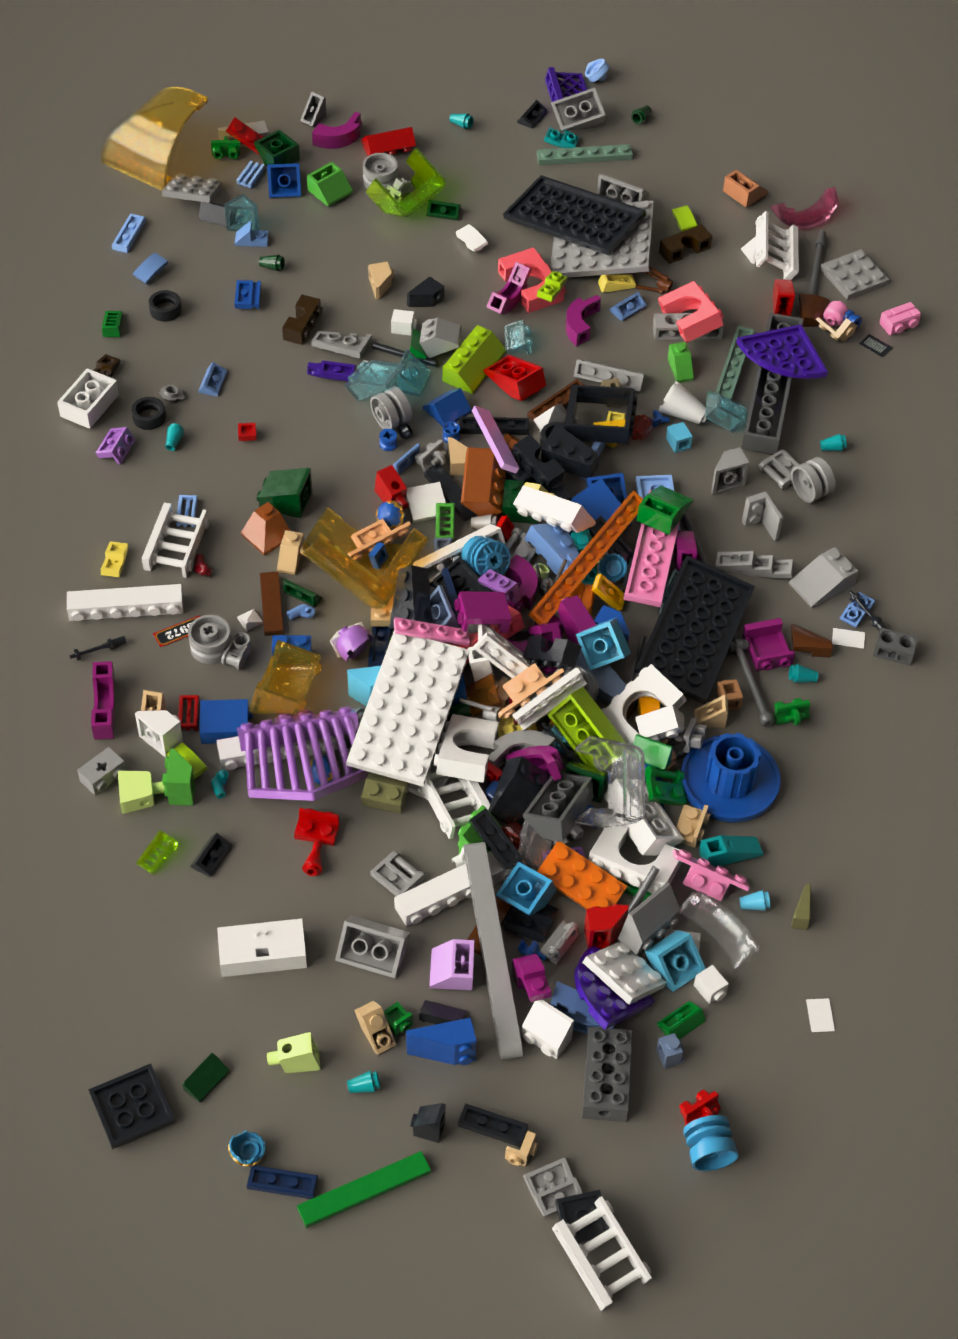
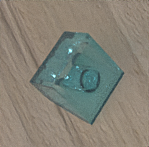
M707 392L705 418L733 433L746 422L747 409L719 393Z

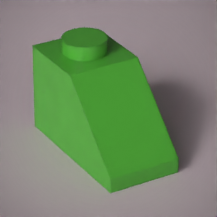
M687 343L669 344L668 361L676 381L679 383L693 381L692 359Z

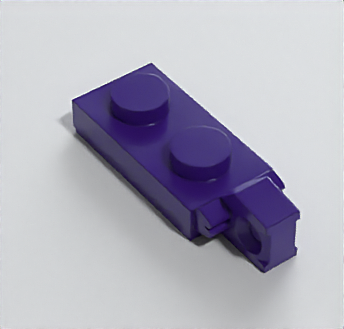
M324 360L321 363L308 362L307 366L308 375L349 382L354 381L356 365Z

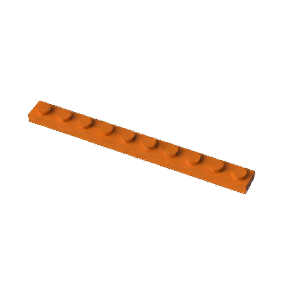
M634 490L528 614L538 625L547 623L559 609L560 602L571 595L638 514V508L643 498Z

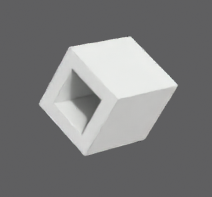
M394 309L391 320V333L411 336L413 329H416L417 319H414V312Z
M711 965L696 975L694 987L711 1004L714 1001L722 1000L726 996L728 982Z

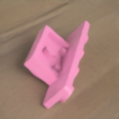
M398 617L394 619L396 634L468 646L470 643L468 630L463 632L461 628Z
M674 849L672 852L675 859L691 866L683 884L719 901L722 900L730 884L746 891L750 889L747 879L742 875L736 874L734 876L728 873L729 871L722 866H717L716 868L710 865L708 860L701 857L696 859L692 857L690 852L684 849L680 851Z

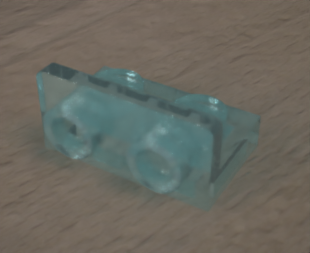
M523 319L504 326L507 353L512 354L525 349L528 355L531 354L533 343L530 338L532 334L530 326L526 325Z

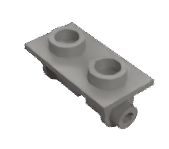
M563 920L541 948L540 952L555 965L579 935L577 933V924L574 922L567 924Z

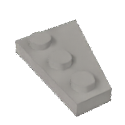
M318 331L312 339V346L360 359L372 340V334L360 337L356 336L357 333H350L349 336L340 335L339 332Z

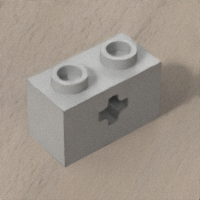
M108 747L77 771L80 782L96 795L100 791H104L112 782L118 780V771H126L124 761Z

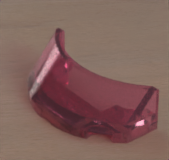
M831 187L825 189L820 199L805 210L795 212L794 208L786 207L785 202L770 206V208L784 224L790 227L795 225L798 229H808L819 226L827 221L835 208H837L839 199L836 188Z

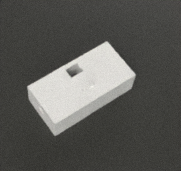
M302 918L217 928L222 977L307 968Z

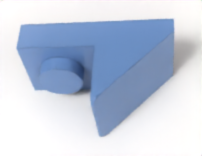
M249 221L236 232L235 246L268 247L269 231L252 230V222Z

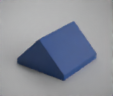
M461 388L449 390L423 406V409L442 427L446 422H457L459 417H465L472 413Z

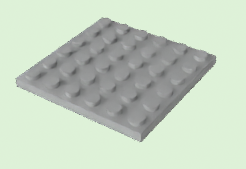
M654 201L626 203L646 210V216L610 255L554 236L550 270L560 272L567 277L649 272Z

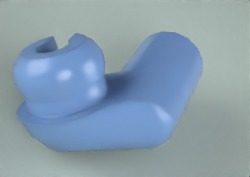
M301 604L286 613L290 620L298 616L312 618L315 615V609L312 606Z

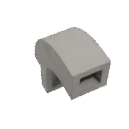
M535 730L510 732L501 736L493 743L494 752L490 753L488 762L501 769L506 764L505 755L533 746H551L556 748L555 738Z

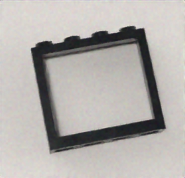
M572 384L564 429L580 441L628 444L629 437H633L637 396H634L635 388ZM578 402L628 405L625 427L574 424Z

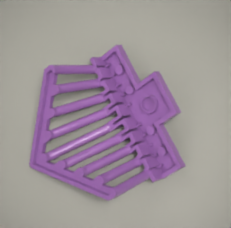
M350 706L341 707L339 711L335 712L322 710L317 715H315L314 711L310 712L309 709L300 710L298 714L293 715L289 712L281 713L279 717H275L274 722L272 719L260 721L261 724L243 723L241 727H237L241 752L246 751L249 798L314 801L366 779L368 776L365 770L358 769V771L353 772L352 767L346 766L349 755L343 735L348 734L352 747L359 728L357 712L354 708L351 709ZM332 736L336 737L345 771V776L342 778L340 777L331 740ZM320 738L324 741L333 781L328 783L318 741ZM308 740L311 742L321 787L315 788L306 741ZM296 742L299 747L307 790L300 789L293 743ZM280 745L285 746L292 789H285ZM267 747H272L277 789L270 788ZM255 749H259L262 788H255Z

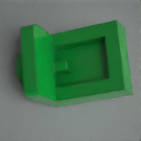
M399 1002L384 1010L389 1027L395 1035L401 1032L404 1033L412 1027L413 1014L411 1012L407 1013Z

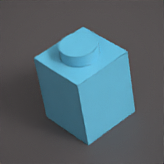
M684 422L667 427L666 440L675 453L691 449L693 436Z

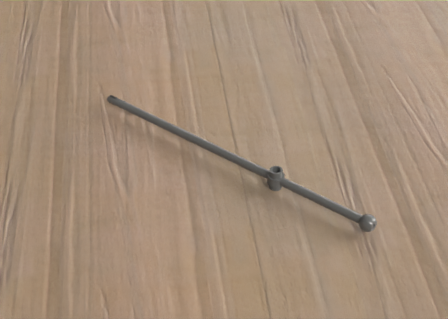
M686 511L682 519L687 531H694L698 559L700 562L709 565L689 514ZM735 633L728 652L737 654L761 714L759 722L761 725L769 727L774 723L775 719L774 715L768 712L745 656L744 651L748 650V641L738 638L737 633Z

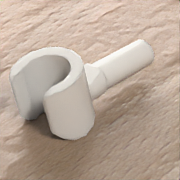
M464 846L461 853L451 859L452 863L456 864V868L466 864Z

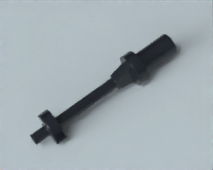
M851 590L849 594L852 597L849 600L851 602L856 601L870 617L871 625L879 631L880 628L887 629L882 623L883 620L873 615L859 600L860 594L858 592L854 594Z
M124 636L112 640L109 638L106 643L81 652L75 649L74 654L69 656L70 659L76 657L78 661L81 660V655L105 648L112 650L115 646L125 644L126 639Z
M542 722L541 725L544 727L542 732L544 734L548 732L555 738V741L563 749L566 760L582 763L576 756L577 753L567 748L551 730L553 725L550 723L547 726L545 722Z

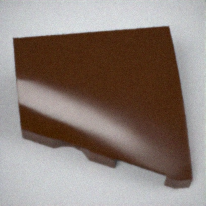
M799 294L800 318L803 319L802 327H819L820 323L816 318L822 319L824 317L823 313L830 304V300L813 294Z
M791 624L793 651L811 652V657H831L833 646L830 639Z

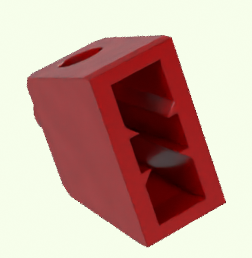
M390 465L377 471L375 493L383 502L396 501L405 510L409 506V503L406 501L407 487L394 466Z

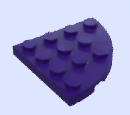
M801 324L737 338V345L749 359L773 373L807 379L827 377L828 371Z
M592 946L579 959L575 968L574 980L580 999L585 1000L590 1007L588 1012L606 1030L651 1007L655 1000L648 995L632 1004H627L582 963L586 956L600 950Z

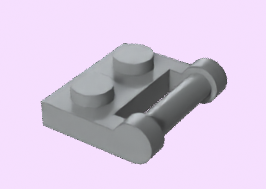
M782 449L760 462L758 468L762 472L765 471L776 481L779 488L785 490L792 484V469L800 464ZM773 465L786 478L783 479L770 466Z
M514 528L505 546L510 551L517 540L521 541L513 555L510 554V560L517 554L531 564L537 554L535 552L536 548L524 540L526 533H523L519 528Z
M396 850L392 851L370 871L371 876L395 896L413 889L417 884L422 883L426 877L425 873L416 870L401 858L400 853ZM396 863L399 867H401L404 871L411 875L412 878H408L404 873H402L392 864Z

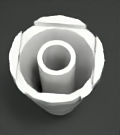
M675 381L663 400L664 404L658 410L661 413L696 424L704 423L709 415L707 413L708 409L678 381Z

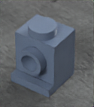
M675 1033L658 1038L656 1051L664 1069L685 1062L682 1055L684 1053L683 1043L676 1037Z

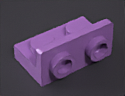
M127 427L111 428L95 454L98 458L113 457L117 464H122L134 444L135 438Z
M491 569L478 579L480 584L491 589L493 592H504L506 600H510L515 604L521 600L517 582Z

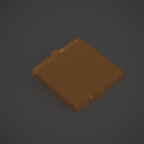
M491 673L466 687L469 701L486 706H495L501 702L498 691L499 686L496 684L494 674ZM469 705L472 716H476L484 710Z

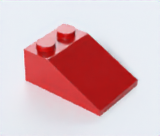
M511 355L484 369V373L507 395L520 401L527 399L528 396L546 386L543 367Z

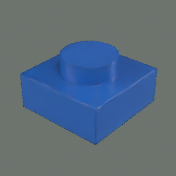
M379 542L368 555L373 568L380 569L389 557L385 545Z

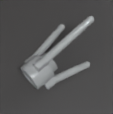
M459 699L462 703L484 709V719L496 722L501 721L498 717V712L502 708L490 706L472 699Z

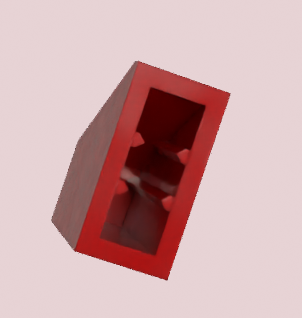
M775 279L773 287V313L791 316L795 298L792 280Z

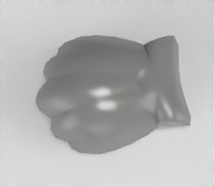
M167 385L160 389L159 395L166 401L172 402L178 399L183 401L185 399L182 388Z

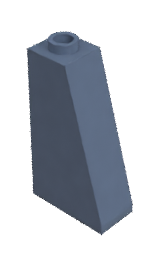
M582 649L580 650L576 665L589 670L595 675L599 688L596 698L609 706L612 699L625 690L626 684L609 664L590 670Z

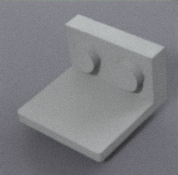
M766 491L747 497L742 517L744 526L757 524L761 521L773 540L777 541L781 532L783 514L775 506L774 500L768 496Z

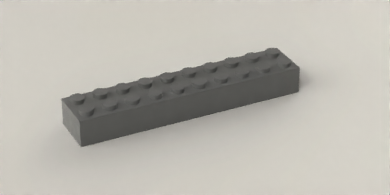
M770 313L766 331L802 325L803 319ZM758 366L741 449L768 454L777 453L792 377L773 373Z

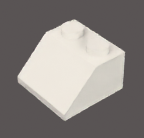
M673 705L635 717L639 734L658 742L662 738H674L678 736V733L684 732V714Z
M167 710L138 711L135 713L139 737L165 758L167 756L166 753L170 749L175 748L181 742L183 743L181 721L176 715H171Z
M538 1000L534 1002L522 1025L521 1036L527 1043L541 1048L545 1055L553 1056L557 1059L572 1040L574 1020L544 1000Z

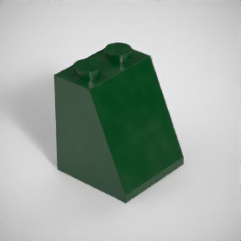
M311 468L270 471L268 477L263 481L262 490L257 494L259 507L269 502L282 515L301 519L312 495Z

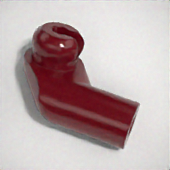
M196 554L194 571L202 576L209 577L212 574V568L204 563V555Z

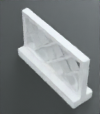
M478 624V642L474 645V649L512 679L531 666L529 660L523 658L524 653L487 624Z
M574 668L513 713L512 716L524 731L547 715L571 693L588 684L583 679L580 670Z

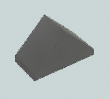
M311 91L300 121L314 127L326 116V97Z

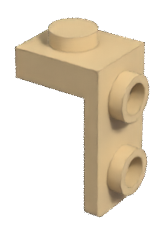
M816 318L820 323L818 326L824 331L829 330L831 332L830 336L836 341L840 339L846 342L854 334L857 327L854 322L846 318L836 331L823 319Z

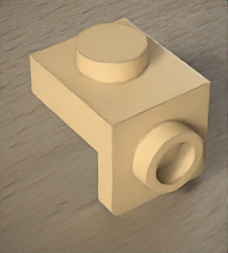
M527 1131L520 1150L507 1146L505 1159L513 1165L526 1166L530 1155L534 1156L538 1147V1143L535 1142L536 1134Z

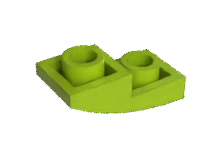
M687 205L672 209V214L677 220L681 231L697 226L696 220Z
M552 271L546 277L545 284L537 291V297L552 302L563 288L568 277L560 272Z
M181 742L173 748L192 766L194 779L208 769L201 759L184 743Z

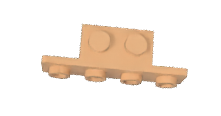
M381 519L352 534L351 538L356 544L357 549L347 554L346 562L360 560L364 554L370 553L378 542L387 546L398 536L400 538L404 537L409 533L410 521L390 530L384 519Z
M534 663L505 683L503 688L513 702L498 712L499 719L503 717L509 718L515 713L517 707H523L531 701L530 698L535 695L538 696L547 689V686L561 679L565 672L563 668L546 679Z

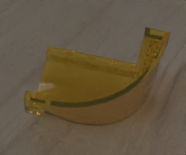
M168 87L160 90L108 137L102 149L101 163L162 191L172 179V177L167 175V168L176 139L192 114L208 103V97L182 87Z
M328 507L307 536L300 553L367 606L374 609L385 607L395 593L399 569L413 565L429 539L414 528L403 544L390 543L385 546L389 557L380 569H376L372 566L368 556L369 553L364 554L358 561H355L348 555V553L357 549L351 536L358 531L343 522V518Z

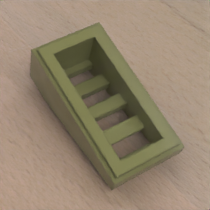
M806 883L791 924L793 929L807 930L809 927L811 916V884Z

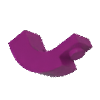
M354 112L348 122L342 126L330 127L318 124L312 132V144L321 148L336 149L354 143L360 137V129L362 127L361 113Z
M515 262L506 285L499 292H492L486 307L499 314L509 313L521 300V290L527 289L528 284L526 283L532 268Z
M598 295L585 301L579 297L570 304L567 310L565 330L569 340L576 347L590 340L591 327L584 322V319L600 311L601 298Z
M516 554L510 560L505 577L517 582L520 588L521 600L516 604L509 600L507 604L521 612L524 607L530 610L534 605L537 596L538 580L533 566Z
M533 746L505 755L506 761L515 757H524L543 771L549 773L554 781L562 778L559 771L564 766L558 750L554 747Z
M531 954L514 958L512 961V974L518 989H526L530 1002L550 998L551 989L539 956Z

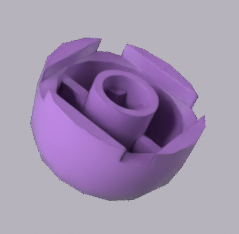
M353 625L349 628L345 626L338 632L340 636L336 642L337 651L348 662L349 658L353 660L367 648L365 643L368 640L372 642L375 637L368 629L361 625Z

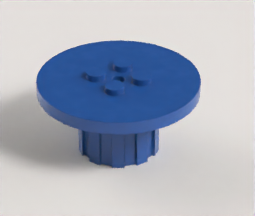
M726 733L703 740L701 749L691 748L690 752L686 754L681 767V771L684 772L682 784L687 800L692 806L703 810L704 805H708L707 813H710V818L719 821L744 822L761 816L774 804L780 789V772L774 758L752 738L749 739L740 733Z

